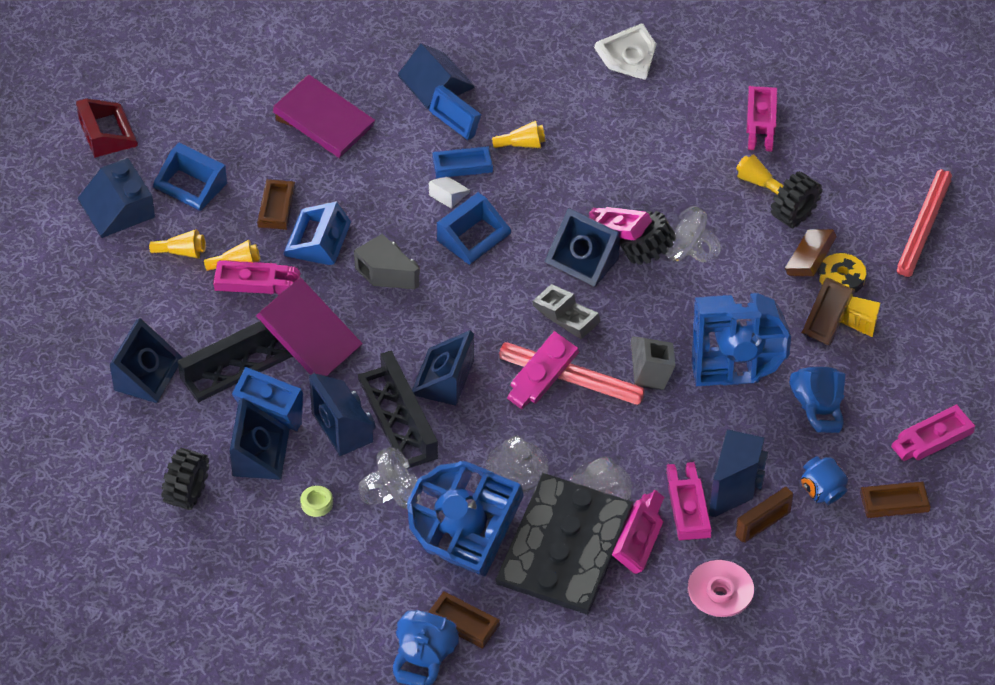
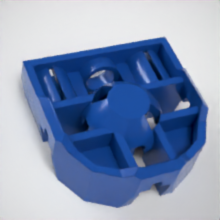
M759 293L750 294V303L747 304V307H742V304H735L732 295L695 297L691 363L696 386L758 383L761 378L775 372L781 363L788 359L790 355L791 334L783 312L774 299ZM738 319L751 320L746 321V326H741V323L737 322ZM710 332H715L718 347L710 348ZM734 362H746L748 371H744L742 376H738L737 372H733Z
M466 461L439 465L428 474L420 477L407 501L409 528L426 553L436 554L452 564L485 577L524 497L523 488L520 483ZM471 472H476L482 476L475 493L465 489L472 476ZM422 491L427 495L437 498L433 510L417 504L418 494H421ZM474 499L477 509L469 508L466 500ZM441 510H443V513L445 515V518L442 522L438 516V513ZM486 512H487V513H489V514H491V515H494V516L492 517V519L490 520V522H489V524H488V527H487L486 533H485V538H484V537H481V536H479V535H480V534L482 533V531L485 529V525H486V521H487V515H486ZM445 532L449 533L450 537H453L447 551L438 548Z

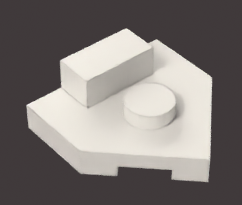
M642 23L596 42L594 48L608 69L646 79L656 43Z

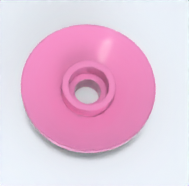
M713 560L701 564L692 572L688 581V594L693 604L704 613L716 617H729L739 614L749 606L754 594V584L750 575L741 566L730 561ZM720 591L725 593V595H717L715 592Z

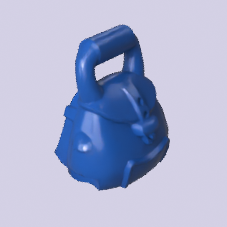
M808 367L791 373L789 380L790 389L802 405L801 408L806 411L811 426L816 432L839 433L844 426L840 403L844 399L845 374L831 367ZM816 414H831L835 420H817Z
M419 610L405 612L397 622L396 636L399 640V649L393 664V674L396 681L405 685H433L439 674L441 662L455 650L459 643L456 624L447 620V618ZM406 661L420 667H428L429 676L427 678L426 676L405 671L401 667Z

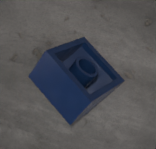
M129 158L102 167L78 197L79 203L101 238L155 218L152 194Z
M316 373L309 375L312 414L339 456L373 443V430L376 429V425L372 415L369 412L365 413L362 409L358 394L354 390L350 391L342 380Z
M727 429L713 479L709 516L716 517L752 500L755 488L762 489L765 477L764 470L768 458V451H763L764 437Z

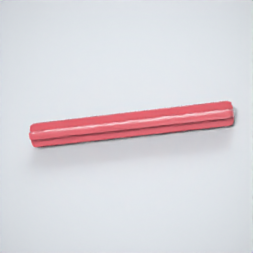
M940 169L935 175L898 263L897 273L899 275L910 277L913 274L950 185L952 177L950 171Z
M505 342L500 348L499 356L502 360L524 367L536 352ZM571 363L558 377V379L636 405L640 404L644 397L643 387Z

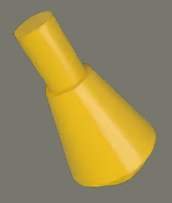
M537 121L510 132V134L492 137L494 148L510 145L514 147L541 148V143L546 142L543 125L537 126Z
M755 154L750 157L744 156L736 167V170L739 171L737 178L764 188L766 187L776 195L779 193L778 189L784 186L772 178L771 173Z
M195 229L165 241H152L149 244L151 253L169 252L199 259L200 253L205 252L206 242L204 235H200L199 231Z
M247 240L226 251L221 256L204 259L206 271L216 269L217 261L260 262V254L257 245H251L250 240Z

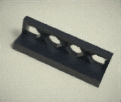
M259 321L178 360L179 375L182 382L199 403L236 385L245 367L262 372L293 356L288 350L274 349L275 344L279 342L278 339ZM256 352L267 354L266 359L260 363L248 362L249 356ZM229 365L240 367L239 373L233 376L221 375L223 368ZM203 378L213 380L212 386L202 391H199L194 382Z
M392 350L381 353V368L358 374V380L402 470L438 459V441ZM384 377L386 385L382 391L370 387L368 381ZM384 399L397 403L398 406L394 413L381 409L380 405ZM395 421L408 425L409 430L405 436L392 432L391 428ZM408 444L419 448L422 455L406 459L403 450Z

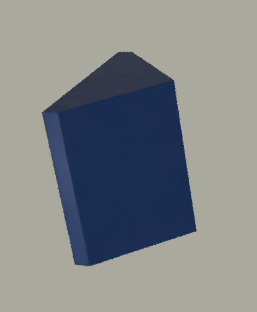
M422 43L398 73V77L427 109L430 108L435 88L443 85L456 96L475 88V85L444 52Z
M568 208L544 262L596 287L619 259L620 232Z
M139 318L135 321L110 363L113 388L115 391L157 403L178 368V360L184 357Z
M471 330L428 349L412 389L415 396L457 406L474 362V333Z
M244 398L238 402L230 446L232 476L280 480L282 478L290 428Z

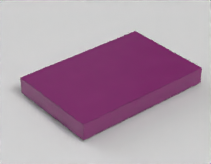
M309 74L273 106V113L338 158L344 155L375 123V119Z
M301 277L256 315L310 375L316 373L328 376L363 344Z

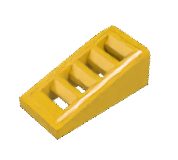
M852 296L841 323L873 337L880 303Z

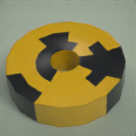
M835 253L827 256L822 261L818 272L819 282L822 285L825 278H830L854 289V293L863 287L867 275L866 267L862 261L846 253Z

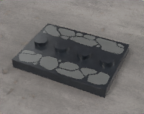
M542 473L496 577V584L588 615L613 557L612 553L632 509L633 502Z

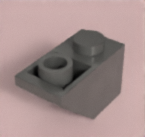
M383 234L354 250L355 269L372 286L416 289L419 287L420 268L418 264L403 254L400 247Z
M632 336L631 351L634 385L664 390L676 366L673 343Z

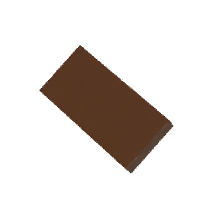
M266 179L257 221L259 228L287 230L295 182Z
M808 229L785 267L789 276H814L837 238L834 230Z
M825 278L801 333L826 345H831L855 290L835 280Z
M923 481L861 487L860 490L867 518L926 513L930 511V503Z
M784 487L738 517L735 536L742 543H746L791 512L794 493L787 487Z
M443 591L428 611V613L447 618V620L455 623L459 637L482 649L500 626L499 619Z

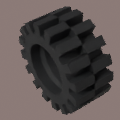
M799 171L796 174H792L790 180L786 179L783 182L784 186L778 189V195H775L773 198L775 202L771 204L772 210L770 212L772 216L790 228L799 226L801 221L804 222L807 216H811V211L813 208L816 209L818 205L816 202L821 199L820 194L823 190L821 184Z
M652 211L647 212L652 222L644 230V233L636 240L620 239V246L631 263H637L638 265H642L644 261L646 264L650 263L652 258H655V260L659 259V254L663 253L665 255L668 252L667 247L672 248L674 245L672 241L676 240V234L663 213L660 214L659 211H655L654 214Z
M180 448L176 451V454H173L171 458L172 463H169L167 466L168 472L164 475L165 482L162 484V489L164 490L161 494L163 502L191 510L196 505L197 498H200L202 489L204 490L206 486L204 482L208 478L209 458L205 454Z

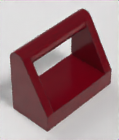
M88 98L76 101L78 119L94 158L138 146V142L120 103ZM114 115L122 135L101 133L95 119Z

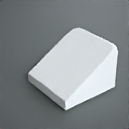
M449 177L429 182V196L451 209L470 192L468 188Z

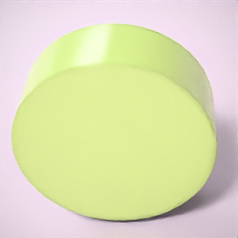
M311 486L303 491L301 495V508L307 515L320 517L326 515L332 509L333 497L327 488Z

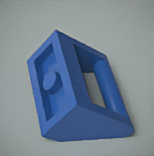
M178 143L169 153L153 183V188L201 211L227 184L226 165ZM180 170L206 183L200 196L197 197L167 181Z
M479 192L437 222V241L469 265L511 234V229L489 200ZM482 219L496 229V231L471 250H468L459 239V236Z
M337 202L302 209L284 250V256L326 265L335 264L351 220ZM309 220L319 222L312 242L300 244Z
M245 367L232 392L237 403L240 399L244 398L288 428L298 431L302 425L303 391L298 387Z

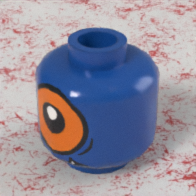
M817 456L803 466L805 472L801 477V484L815 502H825L827 505H830L846 494L848 476L833 458L820 459Z

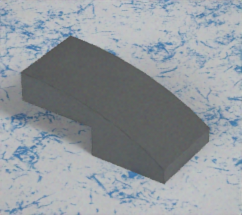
M553 284L532 301L533 306L540 313L580 339H583L601 322L598 312L577 304L573 293Z

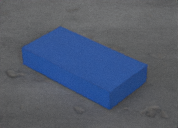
M443 85L435 88L429 111L465 139L473 138L481 114Z
M489 146L432 152L436 178L493 172Z

